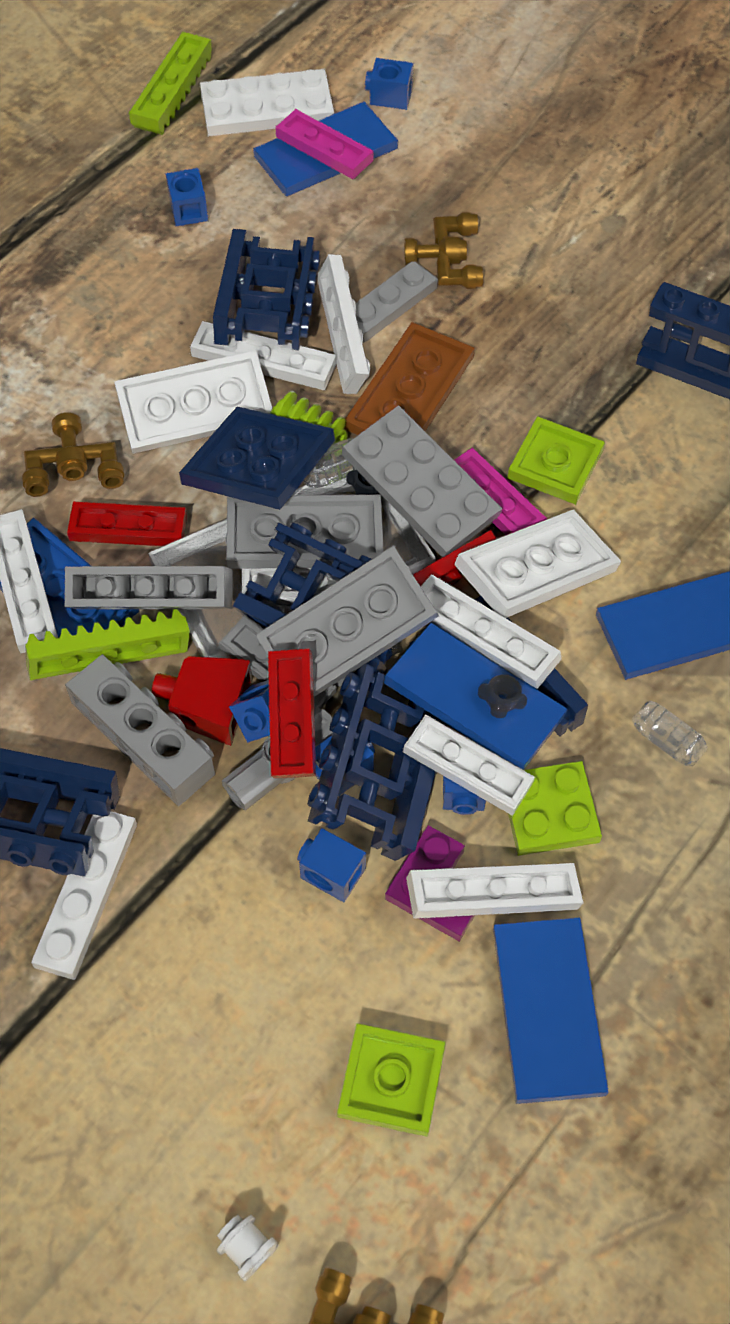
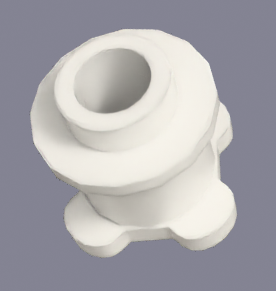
M239 1215L235 1216L223 1227L217 1236L222 1241L217 1248V1252L220 1255L226 1253L240 1269L238 1275L244 1281L248 1280L279 1247L278 1242L273 1237L268 1240L253 1224L255 1221L253 1215L248 1216L244 1220Z

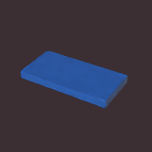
M365 102L319 120V122L373 150V159L398 149V139ZM279 138L253 148L254 158L286 197L340 174V172Z
M35 518L27 522L58 638H60L63 628H66L73 636L77 634L78 626L81 625L88 633L93 632L94 623H99L104 630H108L110 620H115L122 627L125 625L127 617L132 619L139 612V609H73L65 607V567L91 565ZM0 581V590L3 592L2 585H1V581Z
M730 571L597 608V620L625 680L730 650Z
M430 623L385 675L384 684L473 742L522 770L534 758L563 720L568 710L433 623Z
M568 918L494 925L493 935L516 1104L607 1096L609 1091L581 919Z

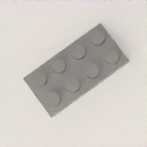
M399 405L342 448V455L376 488L442 557L457 550L500 516L502 508Z
M292 495L280 510L227 496V568H277L283 555L274 552L268 544L271 538L274 539L277 534L274 529L278 522L290 527L292 522L299 524L313 533L311 538L322 543L326 539L333 540L347 549L345 554L358 560L361 555L373 559L383 553L381 495ZM291 543L288 544V546L296 549L301 555L294 568H312L316 559L330 566L332 565L331 562Z
M393 545L256 634V637L267 655L268 651L308 648L312 651L313 691L315 697L346 677L350 672L357 670L436 619L439 615Z

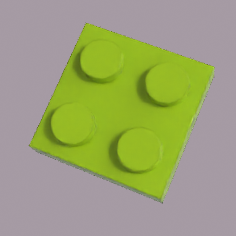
M537 416L508 469L507 479L576 505L604 450L605 441Z
M582 761L524 770L535 777L534 782L513 816L508 814L518 856L600 843L602 834Z
M357 1023L337 1117L428 1137L446 1042Z

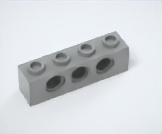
M225 566L65 567V607L232 609L233 570Z
M102 654L65 684L71 703L179 807L215 775L212 761L214 754L212 750L200 738L194 741L185 732V725L174 713L170 712L168 715L158 707L159 702L153 693L146 687L139 689L132 682V676L121 663L116 662L113 665ZM117 698H122V699H124V700H123L121 703H119V704H115V705L109 704V702H111V701L114 700V699H117ZM141 724H151V726L145 730H135V728ZM169 749L179 750L174 756H162Z

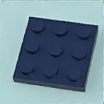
M236 407L179 472L181 484L280 510L335 442L333 428Z

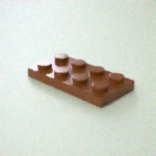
M411 322L345 418L344 429L359 435L399 405L426 431L474 358L475 348Z

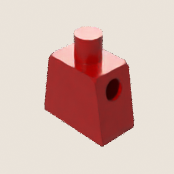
M188 656L183 660L178 677L161 673L155 675L152 693L155 697L169 700V711L174 713L183 722L186 729L232 746L238 723L229 706L251 686L252 672L250 661L244 659Z

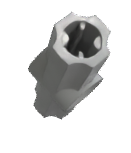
M318 707L314 709L315 747L333 735V732L329 729L332 717L324 709L322 710ZM268 736L263 743L262 750L222 780V786L231 800L239 808L246 811L277 785L289 783L296 777L274 779L271 776L270 736Z

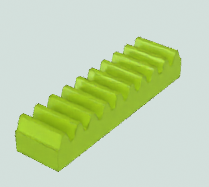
M182 31L129 112L130 122L135 128L160 135L164 134V126H169L170 118L175 117V109H180V101H185L186 93L189 94L191 91V85L195 86L196 77L200 78L201 69L205 70L206 61L210 62L211 39Z
M173 609L171 619H167L162 612H157L156 621L152 622L144 614L141 617L140 624H135L130 617H127L124 627H120L115 620H110L108 630H104L99 623H94L93 632L88 633L81 625L78 626L77 634L72 636L66 628H63L60 638H55L50 631H46L44 641H39L34 634H29L28 642L25 644L26 667L29 679L35 680L80 672L102 654L114 665L116 662L124 664L184 653L188 650L190 630L186 617L178 609Z

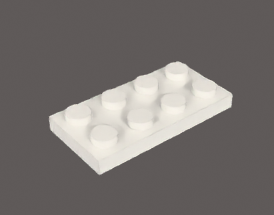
M325 69L200 82L208 136L275 129L295 109L318 121L334 114Z
M256 350L114 381L132 454L209 437L236 407L268 414L272 410Z
M573 509L458 554L454 565L496 613L504 618H508L616 572L621 560Z

